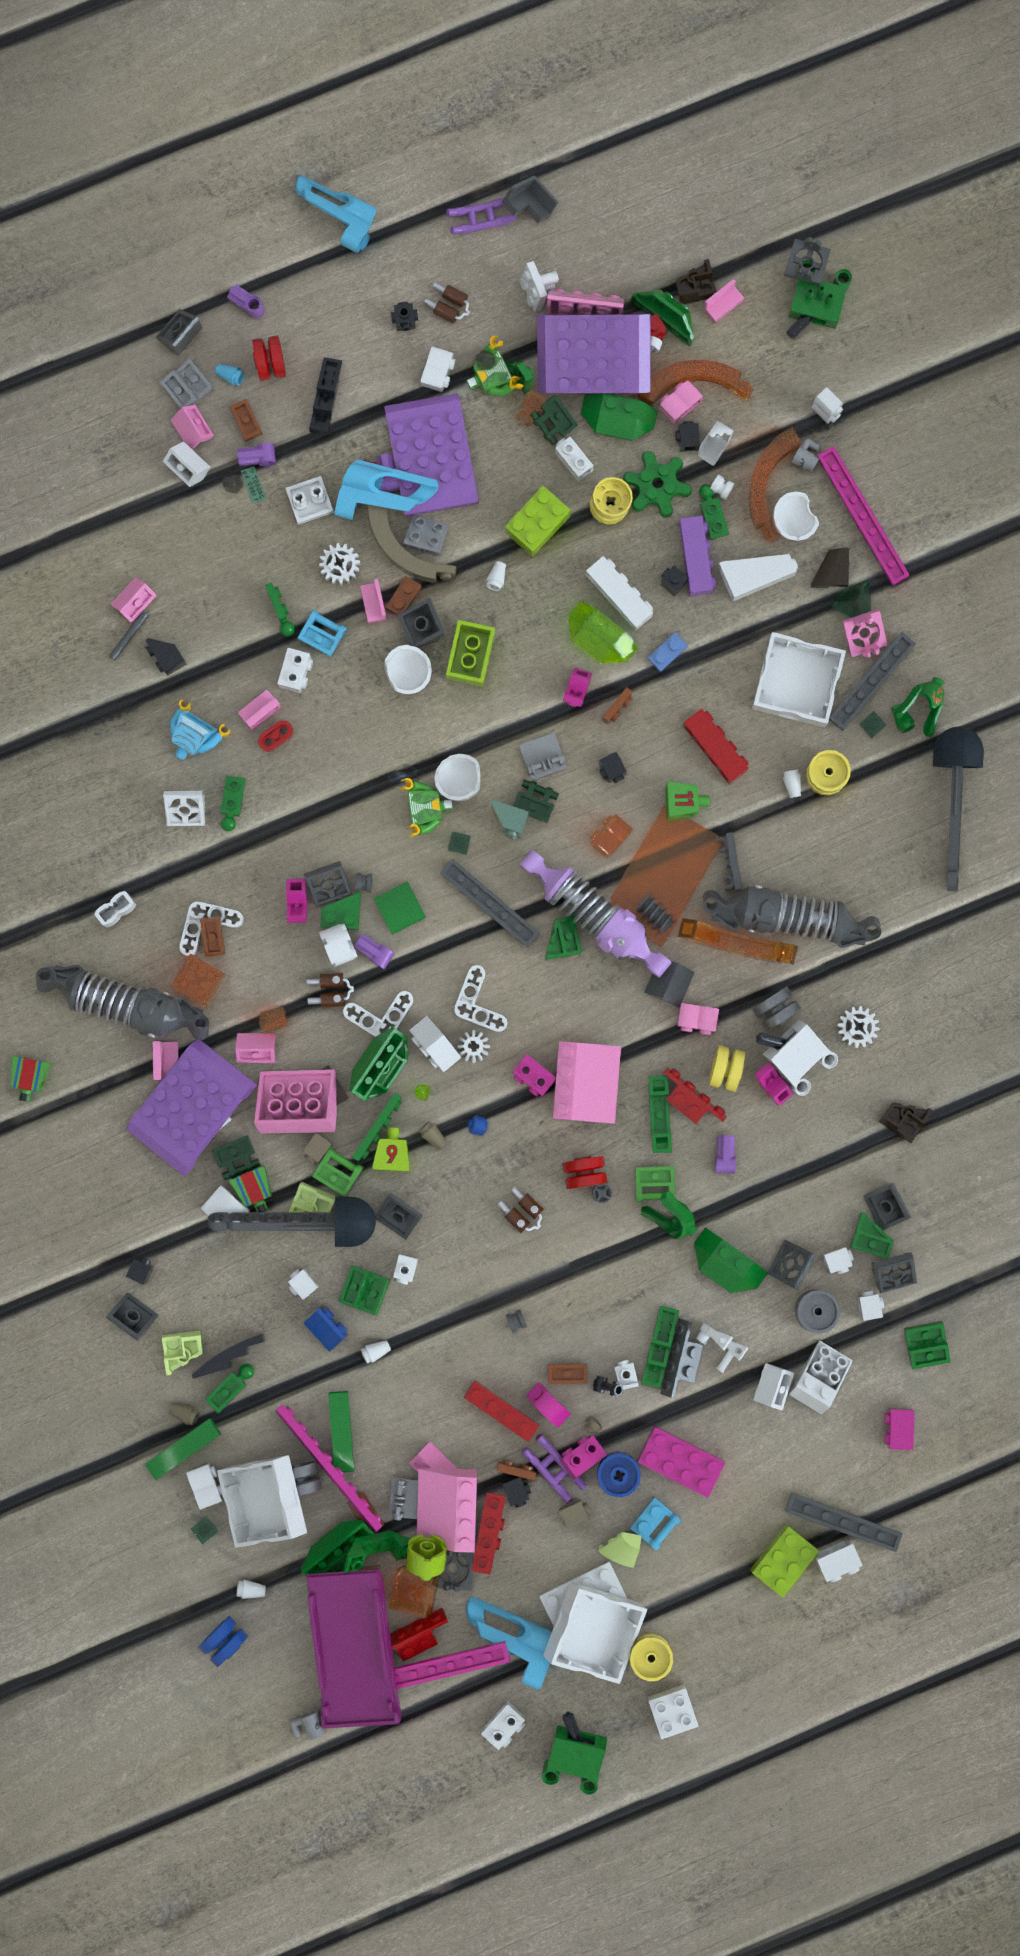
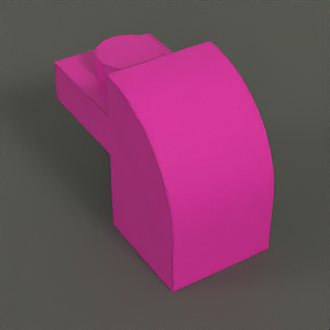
M574 667L563 701L567 702L570 706L582 707L592 673Z
M287 879V923H307L308 898L306 879Z
M770 1062L762 1066L754 1074L758 1084L778 1106L793 1095L789 1086L778 1075Z
M540 1382L526 1395L533 1405L557 1428L571 1415Z

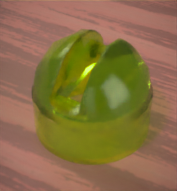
M417 1086L415 1089L416 1097L426 1101L430 1093V1086Z

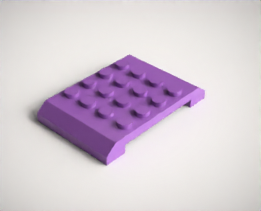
M651 314L537 315L539 393L651 392Z
M455 393L384 406L396 470L435 479L438 482V491L426 502L417 504L409 512L404 511V516L408 517L479 504L459 394ZM398 479L401 496L409 497L420 487V484Z
M195 1040L188 1046L132 1117L126 1130L186 1177L197 1163L196 1159L242 1100H246L257 1084L204 1042Z

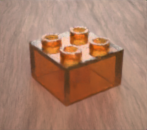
M190 954L171 987L207 1008L226 975Z
M406 1566L396 1569L388 1608L422 1618L428 1617L433 1611L440 1575L432 1577L429 1581H424L419 1576L406 1570Z

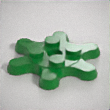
M646 451L642 455L643 471L640 473L626 472L623 476V481L629 486L636 487L638 490V496L632 501L634 511L641 512L647 505L654 504L658 507L660 515L668 518L673 514L672 498L675 496L689 497L692 493V488L689 484L681 483L677 479V473L683 467V460L679 457H673L668 464L661 465L657 462L653 452ZM655 479H659L663 482V486L655 488L652 482Z

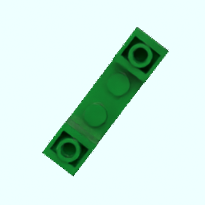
M393 1531L358 1537L355 1539L347 1555L343 1570L344 1572L362 1569L367 1555L389 1550L396 1561L407 1559V1547L411 1538Z

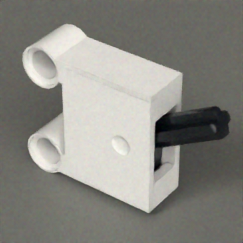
M799 1019L781 1037L759 1033L756 1036L757 1044L770 1047L763 1055L787 1081L789 1088L800 1096L808 1094L811 1089L810 1082L802 1076L816 1062L828 1069L835 1067L838 1063L837 1054L829 1050L810 1027Z

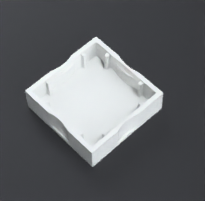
M772 632L752 709L825 728L829 721L834 701V691L837 680L840 677L846 651L821 644L806 643L798 638Z
M289 1455L232 1465L217 1470L222 1495L228 1510L229 1524L235 1548L255 1545L263 1541L275 1542L293 1539L307 1533Z
M570 1582L543 1657L552 1665L573 1671L587 1672L595 1677L620 1684L630 1658L632 1645L638 1636L647 1609L637 1601Z

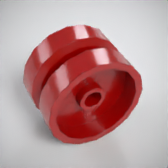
M279 335L268 338L269 349H266L262 338L253 339V358L259 380L265 381L270 379V367L273 368L276 378L286 377Z
M587 1156L562 1163L564 1173L576 1172V1176L565 1179L566 1190L608 1183L605 1172L594 1173V1169L605 1166L604 1156L592 1158Z

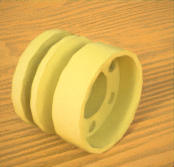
M616 477L605 478L600 481L595 487L589 503L593 517L606 525L622 521L627 515L633 499L629 485Z

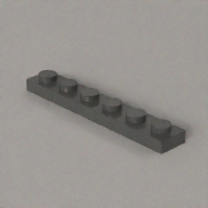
M901 632L829 717V720L844 731L916 643Z
M454 859L441 871L440 874L526 948L540 934Z
M792 1492L785 1508V1512L897 1552L903 1534Z

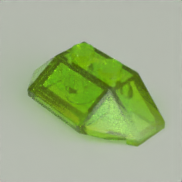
M579 601L568 614L571 641L600 664L627 663L639 648L623 629L598 609L587 603Z

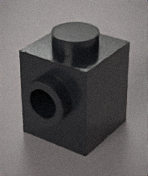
M685 421L679 424V429L675 431L676 442H679L680 452L699 451L698 423Z
M673 566L671 569L667 568L661 575L663 579L660 585L675 597L685 586L689 577L676 566Z
M617 751L599 760L601 767L599 771L604 780L607 779L609 783L613 781L618 783L625 779L624 776L627 771Z
M140 1257V1259L136 1258L133 1260L126 1277L145 1285L155 1266L150 1265L151 1261Z
M518 1476L502 1482L510 1506L515 1505L518 1508L527 1504L526 1500H529L528 1494L531 1493L527 1482L523 1483L522 1478Z

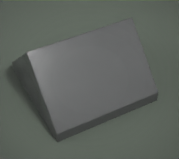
M179 309L156 338L179 356L202 329V326L197 316Z
M431 598L398 614L408 640L413 647L419 648L438 642L445 634Z
M671 961V965L660 978L652 973L644 993L680 1007L695 972L679 963Z
M888 1183L863 1196L878 1226L882 1230L911 1218L894 1183Z
M390 1193L375 1218L406 1240L423 1215Z
M127 1292L106 1318L138 1341L142 1339L151 1327L158 1314Z

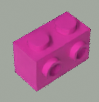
M528 1054L525 1055L512 1072L515 1075L513 1078L521 1085L526 1083L530 1087L528 1090L536 1097L538 1095L543 1097L556 1080L553 1074Z
M888 1408V1413H885L884 1418L885 1425H888V1431L884 1433V1444H887L889 1449L914 1450V1410Z
M585 1436L577 1442L579 1446L573 1450L570 1447L562 1453L564 1458L560 1462L573 1480L607 1455L594 1436L589 1439Z

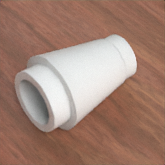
M495 562L486 579V587L488 589L500 591L504 587L505 563Z
M798 769L783 772L784 777L782 779L790 798L801 796V773L799 774Z
M387 1340L365 1345V1348L361 1349L366 1363H373L391 1351Z
M243 1579V1581H238L236 1596L241 1597V1599L264 1597L266 1585Z

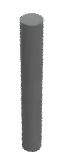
M141 612L109 655L114 661L149 616L146 612Z

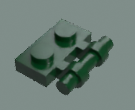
M553 395L540 406L544 412L542 415L539 416L536 410L530 414L534 420V425L540 428L544 434L543 437L549 440L551 445L558 441L554 436L557 432L561 437H564L578 426L556 395ZM549 419L554 427L549 429L544 421Z
M524 779L521 786L528 789L527 793L519 791L513 806L528 811L529 816L548 823L554 808V804L549 803L548 800L549 798L557 800L559 793L554 792L550 787L545 788L537 785L535 781L530 782ZM533 792L544 795L543 799L532 796Z
M248 1135L212 1150L219 1168L227 1165L229 1171L222 1173L224 1180L236 1178L239 1174L246 1171L250 1172L254 1168L261 1166L258 1158L253 1161L249 1158L250 1155L255 1154V1150ZM243 1159L245 1164L235 1168L233 1162Z

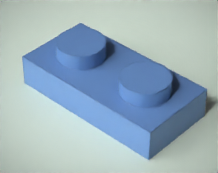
M675 632L648 657V660L661 673L688 645Z

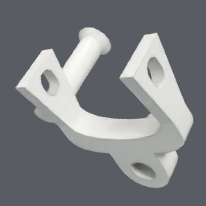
M703 1323L700 1333L696 1336V1339L705 1345L709 1338L712 1337L724 1351L728 1348V1352L718 1367H715L723 1374L734 1356L740 1361L748 1350V1347L732 1342V1336L718 1332ZM738 1349L742 1350L740 1354H737Z

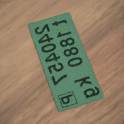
M255 467L242 470L241 473L253 504L265 500L266 496Z

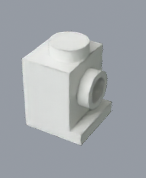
M629 1359L618 1361V1365L614 1366L617 1382L623 1386V1390L638 1387L634 1363H629ZM624 1371H628L630 1373V1376L628 1378L623 1377L622 1374Z

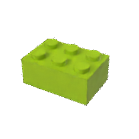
M542 486L505 526V533L533 557L571 516V510L546 487Z
M458 620L446 671V680L479 687L484 686L495 637L494 627Z
M785 1524L751 1567L750 1571L783 1598L820 1551L788 1524Z

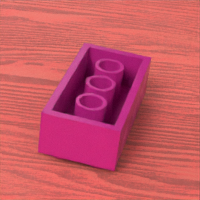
M655 1425L637 1458L638 1463L707 1498L725 1465L724 1460Z

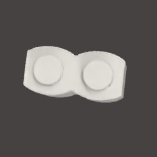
M431 347L422 374L421 386L443 392L444 387L448 388L450 382L448 374L450 370L454 369L456 359H453L454 354Z
M826 387L815 398L811 408L829 424L830 422L834 423L841 416L843 402Z
M126 891L116 894L110 903L100 906L94 915L104 927H111L120 920L121 916L131 913L137 904Z
M210 1463L187 1471L186 1474L200 1510L223 1501L221 1486L216 1481L218 1474L215 1466L211 1467Z

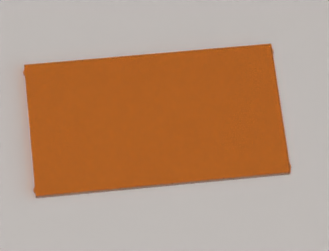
M664 805L611 896L610 904L613 906L618 905L620 908L628 909L636 916V920L646 927V938L663 947L676 922L666 932L659 934L660 927L654 929V921L648 923L649 916L642 917L644 910L641 912L636 911L639 902L648 893L652 892L650 898L657 897L655 904L657 905L662 902L661 910L668 908L666 915L673 913L672 921L679 919L720 848L722 842H717V838L721 836L716 835L688 818L667 822L666 805Z

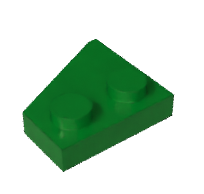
M511 360L506 363L511 375L521 378L517 380V384H523L521 390L524 395L530 392L534 376L532 369L529 366L526 367L524 362Z
M355 893L321 908L320 928L328 929L338 924H345L347 930H359L361 893Z
M574 916L554 920L545 961L582 953L576 923H573Z
M861 1212L850 1248L889 1259L894 1240L883 1232L865 1213Z

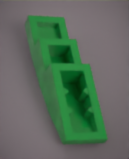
M660 1306L641 1385L660 1390L679 1310Z
M348 1391L329 1392L334 1468L339 1467L343 1473L354 1472Z
M210 1418L145 1463V1466L153 1478L157 1480L217 1438L221 1433Z

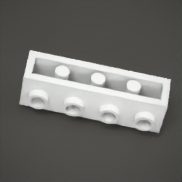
M603 556L586 570V576L636 631L653 616V607L649 602H644L639 597L641 594L635 587H630L626 576L623 573L619 574L615 570V564L609 558L606 559Z

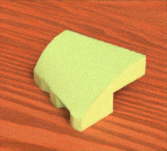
M301 1182L289 1212H330L336 1195Z
M201 1330L162 1335L166 1375H171L180 1366H185L191 1359L203 1354Z
M621 1532L617 1537L609 1539L608 1545H599L598 1552L618 1564L634 1568L640 1550L641 1536Z

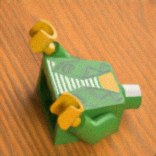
M492 336L490 343L481 351L474 362L473 372L475 376L466 381L470 390L480 386L484 394L504 397L514 391L515 388L521 389L523 384L519 383L516 385L517 380L521 378L511 376L499 350L495 348L501 347L503 341H499L496 344V339L499 336Z
M409 778L401 779V782L404 781L406 783V787H400L402 791L410 789L408 791L412 825L406 829H411L413 833L409 837L412 838L416 835L430 833L443 820L442 811L453 810L452 801L449 799L440 800L439 791H436L427 784L412 781Z

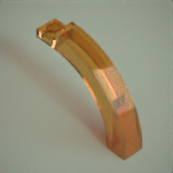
M689 360L675 363L651 376V392L637 393L636 397L653 407L664 393L676 387L680 382L684 383L687 380L689 382L706 381L722 385L746 401L751 397L753 389L748 382L740 381L742 373L733 367L709 360Z
M793 427L778 435L766 447L757 461L750 481L749 510L752 522L756 530L763 527L762 533L766 540L769 539L770 543L778 541L780 535L773 525L767 508L766 486L775 466L788 454L799 449L801 445Z
M682 918L678 937L706 947L779 964L794 965L798 946L794 944L750 937L686 918Z

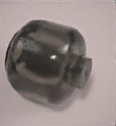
M481 350L475 357L478 368L490 370L495 363L494 353Z
M227 474L223 480V487L226 492L238 493L240 488L243 487V481L238 474Z

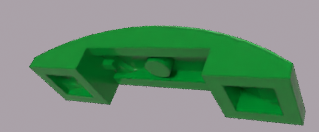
M649 1076V1107L653 1153H672L669 1102L666 1100L669 1096L668 1076Z

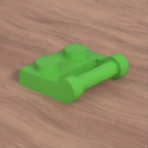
M330 1147L312 1177L346 1197L361 1173L363 1166L354 1164ZM333 1159L353 1172L351 1177L328 1164L329 1160Z
M674 1166L635 1168L636 1202L661 1199L663 1192L642 1193V1187L668 1186L669 1192L675 1197Z

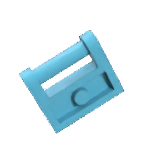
M313 610L299 634L298 640L332 657L342 637L345 635L347 627L344 625L340 626L319 615L318 611ZM316 621L337 632L336 636L334 637L314 626V622Z
M654 1497L630 1526V1529L640 1535L655 1550H658L661 1547V1542L673 1527L682 1520ZM667 1515L670 1520L658 1535L652 1539L650 1534Z

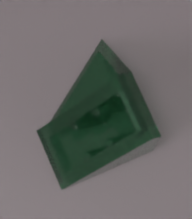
M869 579L839 592L831 606L851 618L870 612Z

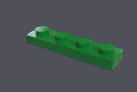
M396 1093L393 1094L352 1158L359 1162L361 1159L365 1160L371 1152L368 1148L372 1143H377L381 1137L380 1130L382 1127L386 1128L392 1120L389 1116L393 1110L397 1112L403 1102L400 1101L401 1096Z

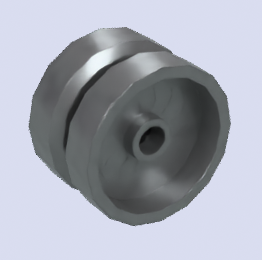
M788 987L783 988L752 1009L757 1018H761L769 1013L770 1016L762 1021V1026L766 1032L775 1026L779 1027L791 1019L793 1014L802 1009L797 1001H792L787 1005L784 1004L785 1001L792 997Z
M817 1289L808 1290L796 1301L795 1317L800 1326L810 1332L818 1334L828 1332L839 1321V1304L835 1297L828 1292ZM816 1308H820V1315L815 1314Z
M316 1461L300 1462L291 1465L298 1496L322 1489L320 1478H307L318 1472Z

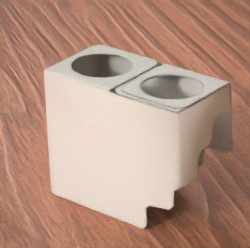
M717 421L700 445L698 456L714 466L729 445L733 430ZM725 433L728 439L723 438L722 435Z
M222 1185L201 1207L208 1216L216 1212H228L230 1214L233 1212L250 1211L248 1207H245L239 1199Z

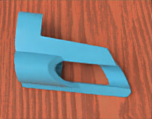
M299 175L295 185L297 195L347 224L348 227L340 240L342 246L356 253L360 250L363 251L370 238V235L367 233L377 208L349 193L334 192L305 176ZM312 186L346 204L338 206L311 192Z
M470 1598L466 1604V1613L469 1622L477 1627L479 1637L491 1643L505 1641L508 1652L528 1662L521 1682L540 1690L550 1665L543 1657L552 1630L478 1598ZM484 1610L520 1625L517 1637L486 1625L483 1618Z

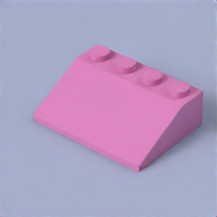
M562 289L549 290L547 314H622L624 299L616 295L605 297L598 293L587 295L580 291L570 293Z
M559 1042L553 1119L615 1124L621 1056L620 1046Z
M335 1070L260 1072L254 1121L260 1134L335 1132L337 1117Z
M418 1468L417 1535L424 1534L423 1537H430V1534L436 1535L446 1542V1548L449 1551L475 1553L477 1469Z

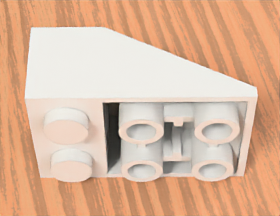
M819 1340L798 1375L789 1395L821 1415L824 1414L831 1407L853 1360Z

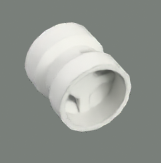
M718 474L710 488L713 493L720 494V497L726 500L735 483L731 481L726 482L724 477Z

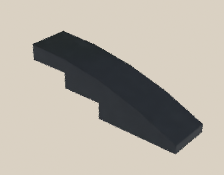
M326 357L323 359L309 432L323 435H328L342 360Z
M264 1333L246 1339L222 1351L193 1373L192 1378L231 1368V1359L248 1355V1346L266 1341Z

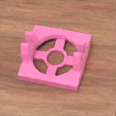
M878 609L842 621L851 657L861 654L864 657H871V652L877 655L880 652L879 648L887 646L881 614ZM865 622L867 624H872V622L876 623V625L869 627L865 624ZM855 625L859 626L857 631L855 633H852V630L855 627ZM862 628L869 629L866 637H860L859 635ZM878 632L877 639L873 644H870L869 638L872 633ZM857 638L863 640L864 647L857 646L853 643V640Z

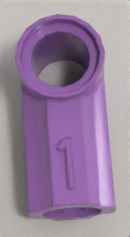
M237 284L230 289L227 299L245 310L250 317L257 319L264 314V307L258 296L250 294ZM253 305H259L258 308L251 309Z
M261 443L257 447L237 449L239 466L255 464L272 466L276 464L273 443Z
M383 454L376 457L377 465L395 469L392 454ZM384 476L380 490L388 493L400 491L398 479Z
M362 934L354 946L355 949L369 957L373 963L382 969L386 968L395 954L384 945H379L364 934Z
M718 1135L715 1173L735 1174V1136Z

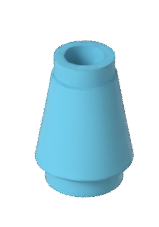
M218 364L215 370V374L233 386L241 385L244 380L245 373L239 367Z

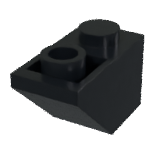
M150 638L146 639L148 646L145 648L151 657L155 655L158 662L155 664L161 673L165 671L168 676L187 665L175 644Z

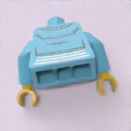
M184 700L179 701L180 709L176 710L170 720L171 741L179 746L175 755L180 759H185L188 752L192 755L205 753L214 748L222 740V737H227L230 734V729L226 733L221 731L225 724L220 725L219 732L217 733L216 728L189 712L191 710L190 702L187 707H182Z

